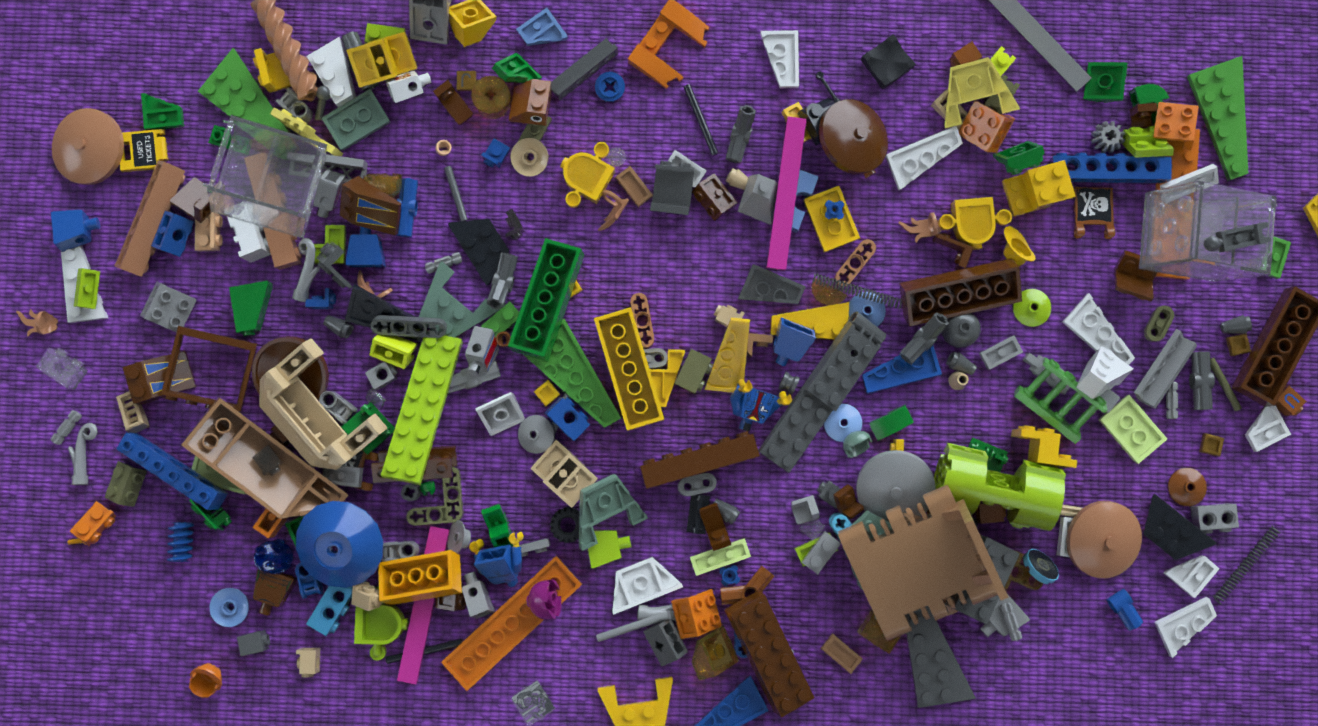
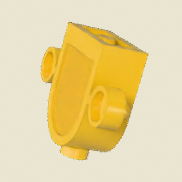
M598 142L594 146L595 156L581 152L569 158L565 157L560 167L563 169L566 184L572 190L565 198L569 207H578L581 203L580 196L596 204L599 202L603 190L607 188L616 172L613 166L602 161L609 154V147L606 143Z
M993 197L954 200L951 203L952 215L944 214L938 220V225L942 230H949L953 227L957 240H963L969 246H972L973 250L982 249V244L993 236L996 223L1001 226L1007 225L1012 220V214L1009 210L1002 209L995 215Z

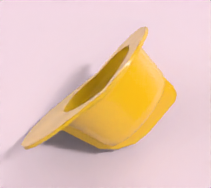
M1006 226L1004 228V236L1007 244L1003 250L1006 259L1012 258L1019 267L1027 261H1034L1036 259L1023 235L1017 229Z

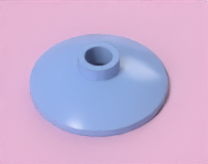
M841 404L836 411L831 412L824 422V428L832 439L844 442V439L851 432L861 431L862 418L856 408L848 404ZM842 419L847 420L846 426L841 425Z

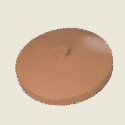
M92 108L79 109L67 115L58 125L52 140V157L58 171L68 180L83 185L97 184L110 177L119 166L124 151L123 134L117 122L107 113Z
M1097 501L1082 508L1071 521L1066 537L1068 555L1073 564L1082 572L1095 578H1111L1126 571L1137 558L1142 543L1141 527L1136 516L1127 507L1113 501Z

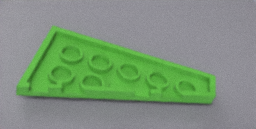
M232 48L198 92L287 160L288 149L295 150L298 145L286 126L270 114L273 110L270 101L249 72L237 51Z
M1240 56L1187 76L1227 181L1248 174L1243 59Z
M565 319L562 320L548 362L524 355L604 428L621 419Z

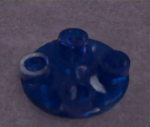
M282 539L262 543L255 548L253 556L256 567L267 574L285 572L292 565L294 558L291 548Z

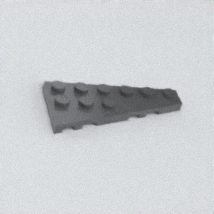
M925 606L930 616L928 620L923 617L921 609L914 611L919 620V623L916 625L913 623L910 615L906 614L912 627V631L906 633L918 708L976 699L929 606Z

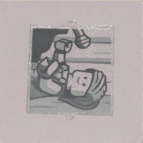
M538 680L527 687H522L520 692L511 697L512 702L528 726H531L540 719L543 720L544 716L556 709Z

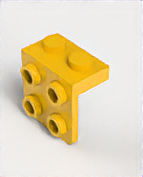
M262 48L254 50L255 57L253 61L255 67L259 69L260 75H258L260 85L264 86L269 93L291 87L289 78L284 73L281 61H279L275 53L267 55Z

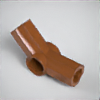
M761 565L746 585L720 588L722 605L735 604L746 598L745 591L749 588L754 589L755 592L759 591L762 593L774 578V575Z

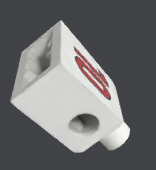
M415 71L385 80L390 96L395 103L424 93L422 87L432 84L429 73L418 76ZM410 82H414L412 86L408 87Z

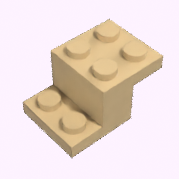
M555 440L530 468L544 480L543 483L571 508L580 500V490L594 484L598 480L558 440Z

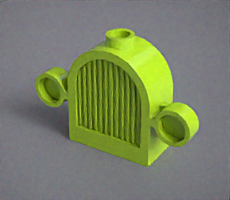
M382 603L379 608L370 611L356 606L354 644H373V647L370 649V656L373 660L379 661L387 653L384 644L393 642L404 630H408V618H405L403 612L395 605Z

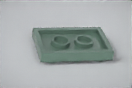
M371 89L322 117L341 151L346 150L391 123Z

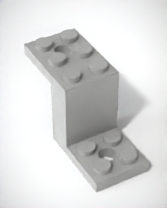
M409 0L410 39L447 45L449 41V6L452 0ZM425 21H431L434 26H428Z

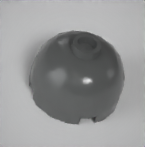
M973 313L947 318L949 324L941 333L944 341L951 346L966 348L974 344L979 338L981 324Z

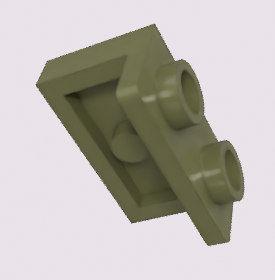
M118 461L104 498L119 505L134 507L147 471Z

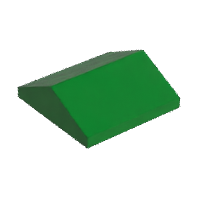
M1088 62L1087 74L1091 79L1085 84L1083 99L1102 103L1123 101L1128 63Z

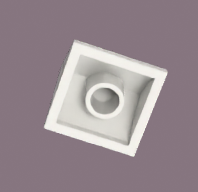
M512 392L475 408L490 436L519 424L525 419Z

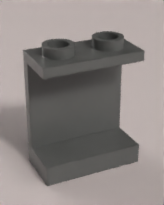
M660 161V164H655L656 174L650 211L689 215L695 168H690L691 164L679 163V166H673L670 161Z

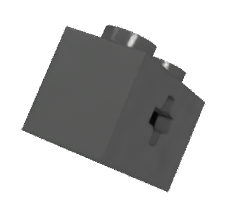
M671 618L655 623L643 631L661 666L678 660L688 652Z

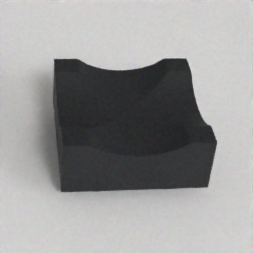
M894 34L861 58L862 63L882 90L912 70L916 65L903 50Z

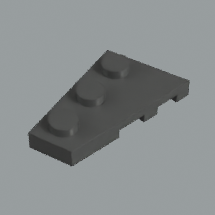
M753 264L738 299L798 304L806 286Z

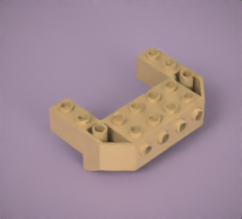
M311 338L299 345L277 366L268 370L260 379L259 406L310 466L337 470L384 432L387 426L376 414H373L349 435L345 433L298 377L324 354Z

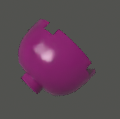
M554 579L537 582L533 585L527 596V606L540 619H556L555 616L560 615L562 600L561 596H557L556 590L560 589Z

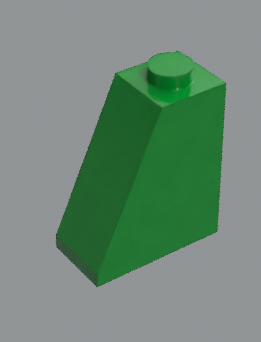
M262 281L229 287L236 333L247 337L261 331L273 288L271 282Z

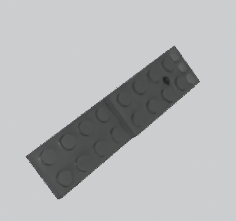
M854 312L763 442L758 452L790 473L831 412L839 408L881 347L880 344L886 338V333L859 312Z

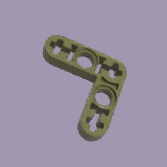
M452 466L453 473L457 474L456 477H453V483L457 482L458 486L447 487V483L450 484L451 479L442 478L444 506L420 507L409 510L406 517L409 524L417 526L453 523L462 519L464 513L461 473L458 468ZM450 489L458 491V497L455 500H451L448 497ZM459 501V505H455V510L459 511V515L456 516V519H453V516L449 515V512L453 511V505L448 506V502L455 503ZM434 509L440 512V518L437 521L430 518V512ZM424 510H427V522H424L425 518H419L417 522H415V519H411V515L415 513L414 511H417V514L420 515L425 514Z

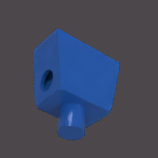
M83 210L51 212L54 245L61 252L91 242V230L101 228L99 219L97 217L89 219Z
M360 226V234L350 235L346 266L349 268L386 267L381 237L378 234H372V229Z
M781 317L773 342V351L778 354L776 363L786 366L789 359L796 362L800 361L815 341V331Z

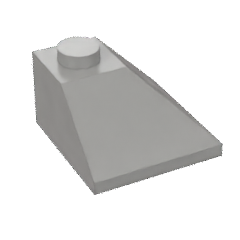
M760 174L749 176L737 212L772 225L778 183Z

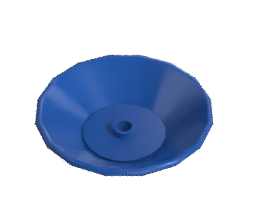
M330 501L317 505L303 517L296 532V551L302 566L314 579L328 586L347 588L363 583L376 572L383 558V538L378 524L367 511L350 502ZM333 546H336L338 551H334Z

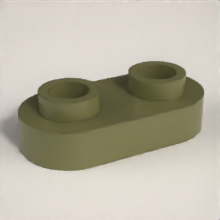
M1164 305L1157 307L1153 311L1144 329V336L1147 340L1156 342L1164 338L1174 319L1172 308ZM1160 313L1164 314V319L1160 318ZM1152 329L1156 331L1155 336L1151 334Z

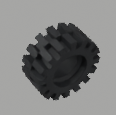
M566 507L558 510L552 516L550 530L559 541L569 543L579 539V510ZM566 517L572 518L575 521V529L572 532H564L560 526L562 519Z

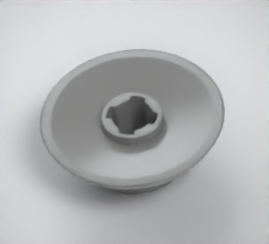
M460 520L454 522L450 527L447 542L448 550H452L457 554L462 548L466 549L471 540L470 531L465 529L463 522Z

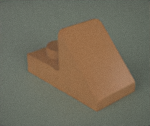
M749 333L747 355L750 358L752 357L753 343H756L757 347H768V344L771 345L773 343V335Z

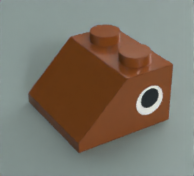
M531 79L514 87L509 122L546 126L552 95L551 81Z

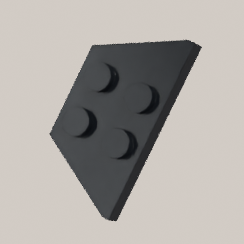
M490 219L448 223L486 286H489L495 272H497L501 253L510 252Z
M1155 493L1153 494L1144 535L1174 560L1181 559L1217 544Z

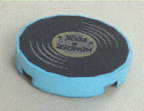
M1031 549L1024 554V565L1030 568V574L1037 581L1043 584H1052L1058 579V569L1046 554L1036 549Z

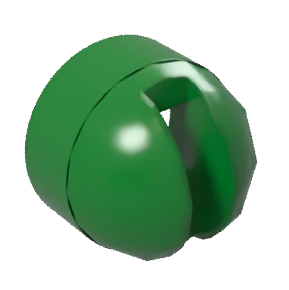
M434 481L424 482L419 485L423 495L428 496V492L431 495L435 493Z

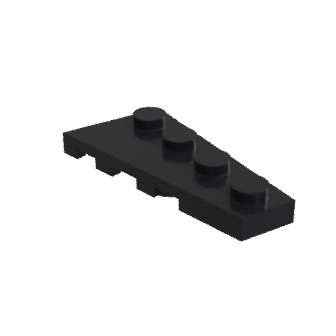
M354 284L345 321L371 328V322L377 315L415 317ZM378 322L377 325H379V328H383L381 322ZM401 322L394 323L395 328L398 330L405 328ZM420 323L413 325L417 331L424 330V326ZM401 336L419 342L421 340V337Z

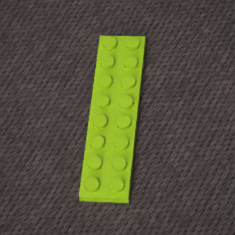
M449 336L441 338L423 337L381 472L383 478L421 485L462 347V339Z

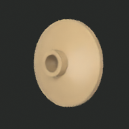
M522 139L512 148L511 163L514 169L524 176L538 175L548 164L547 149L537 139ZM529 153L534 155L533 160L528 159Z

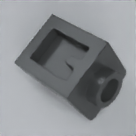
M830 480L822 481L816 490L819 492L817 496L837 509L833 494L841 488Z

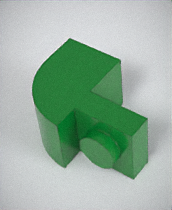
M1156 84L1137 86L1129 91L1133 107L1137 104L1157 103L1158 107L1159 102L1169 99L1168 93ZM1157 111L1151 115L1153 124L1156 121Z
M500 504L481 510L493 546L499 547L510 544L513 547V544L509 542V536L512 534L507 516Z

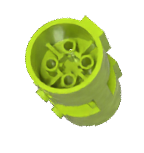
M947 443L946 448H944L945 455H940L935 469V490L948 484L955 501L958 502L964 499L971 515L975 513L980 501L987 505L999 504L1007 509V519L1015 528L1033 527L1051 531L1055 527L1062 510L1065 494L1066 474L1062 468L1023 460V464L1018 467L1015 474L1010 475L988 470V455L986 451Z

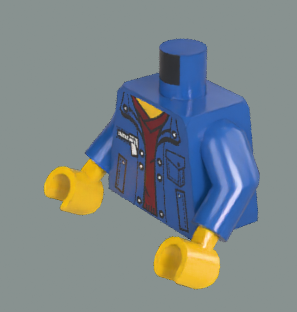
M741 379L730 396L733 414L742 417L739 429L750 432L753 421L763 424L782 405L791 404L792 398L790 394L787 396L785 391H781L779 398H777L776 395L754 389L750 380L745 384L744 380Z
M515 532L510 534L509 542L513 544V547L509 544L481 550L484 547L482 539L471 542L469 549L475 552L474 566L477 568L478 573L485 576L492 584L506 582L509 587H514L518 583L517 576L522 568V552L519 542L524 538L523 533H517V539L515 538Z

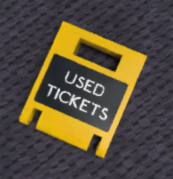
M164 129L122 133L124 145H130L131 160H125V151H123L120 171L154 170L158 160H168L166 137H157L165 135Z

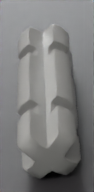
M457 252L451 254L452 256L448 255L434 260V262L426 263L425 269L427 273L436 272L441 261L448 267L453 266L454 263L455 265L461 263L462 257L460 253Z
M1173 382L1168 389V393H1166L1167 419L1178 418V411H1176V408H1178L1177 382Z
M72 410L69 413V418L63 421L56 430L57 433H54L50 440L53 443L60 445L64 441V437H67L76 425L75 422L81 419L82 415L79 412Z
M1010 602L1001 604L1000 608L1004 613L1003 617L1007 629L1010 631L1011 640L1018 641L1022 639L1015 614L1012 612V604Z

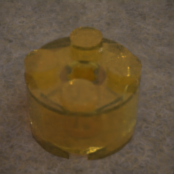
M485 76L475 81L471 97L477 111L489 119H497L505 115L511 107L512 97L503 79L496 76ZM491 95H494L493 100H489Z

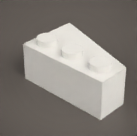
M340 37L307 56L324 86L329 88L330 96L338 108L356 98L349 62Z
M244 199L226 206L225 211L230 227L233 228L236 235L233 237L235 243L239 242L241 251L238 252L239 257L251 263L271 255L267 239L263 233L262 221L258 220L256 215L258 209L255 203Z
M1101 346L1087 362L1076 388L1094 399L1106 390L1112 389L1115 385H1120L1133 368L1116 357L1111 350Z

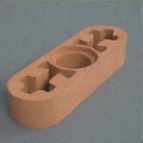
M869 239L863 240L837 271L834 279L840 280L839 274L844 275L848 269L851 272L846 279L848 284L851 283L875 253V243ZM869 244L871 246V253L867 251L863 257L856 254L857 251L860 254L864 250L862 245L866 246ZM852 258H857L860 261L859 268L855 269L850 266Z
M636 293L631 297V308L637 329L650 327V331L646 330L648 337H651V340L648 341V344L641 341L643 348H649L654 343V333L648 300L644 294ZM636 297H640L641 300L645 301L642 303V310L646 308L647 312L642 311L635 314V310L639 311L638 305L634 304ZM640 315H645L648 318V323L645 326H640L637 323V318ZM641 331L639 333L640 339L643 338V332Z

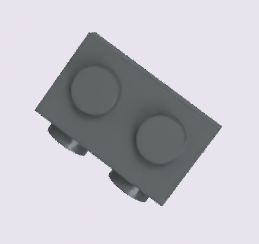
M333 242L330 244L326 243L320 249L321 253L316 257L319 261L317 265L329 276L332 273L333 276L331 278L343 289L345 287L351 289L353 286L331 266L344 251Z

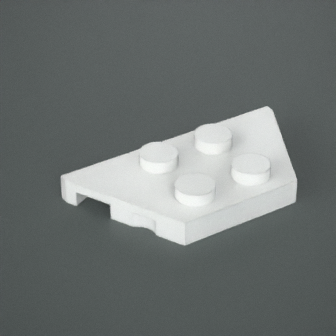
M653 557L617 570L613 615L680 589L683 585Z

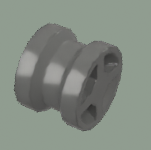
M785 371L778 389H785L789 394L793 395L800 377H793L789 372Z

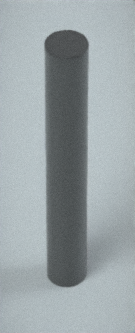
M445 167L444 170L460 221H468L452 167Z

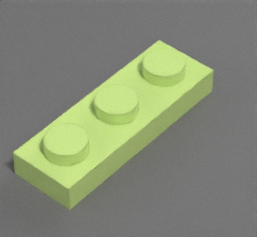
M745 538L731 542L732 545L716 551L711 549L691 556L690 559L696 576L751 557Z

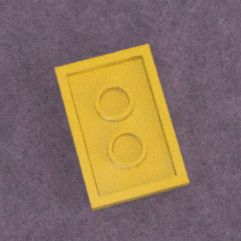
M840 186L803 199L824 253L860 239ZM828 200L832 202L842 201L844 203L842 208L844 217L842 219H827L825 217L827 208L825 203Z

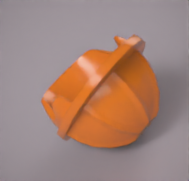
M210 663L203 664L193 669L190 673L189 689L199 697L208 698L220 690L222 686L221 670Z

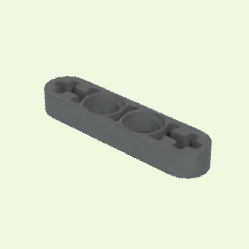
M377 315L372 320L370 327L378 335L441 338L446 333L447 323L440 318ZM381 322L383 328H379V325H377V323ZM401 322L405 328L398 330L395 328L394 323ZM420 323L424 326V330L417 331L413 325ZM436 325H439L440 331H437Z

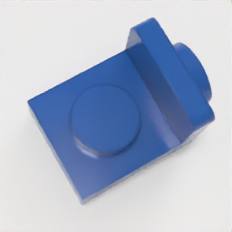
M494 138L486 152L481 154L484 159L483 162L491 168L494 166L500 168L511 148Z
M325 288V299L323 296H312V299H306L305 307L309 309H333V304H336V294L333 293L332 289Z

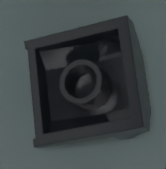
M829 98L818 103H812L798 112L800 118L807 119L805 128L815 146L821 144L819 138L820 120L824 112L835 104Z

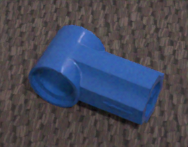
M1121 589L1106 599L1110 608L1118 614L1127 630L1131 631L1141 626L1143 620L1134 608L1133 600L1125 589Z

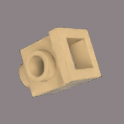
M718 305L714 315L717 316L716 322L727 327L730 318L742 319L745 313L742 311L740 314L736 313L737 309L730 305H727V307Z
M363 582L354 585L352 588L351 604L370 611L379 608L383 602L379 601V590L375 589V586H371L370 582Z
M299 648L296 650V654H300V657L297 658V668L300 669L299 674H302V677H314V674L320 671V648Z

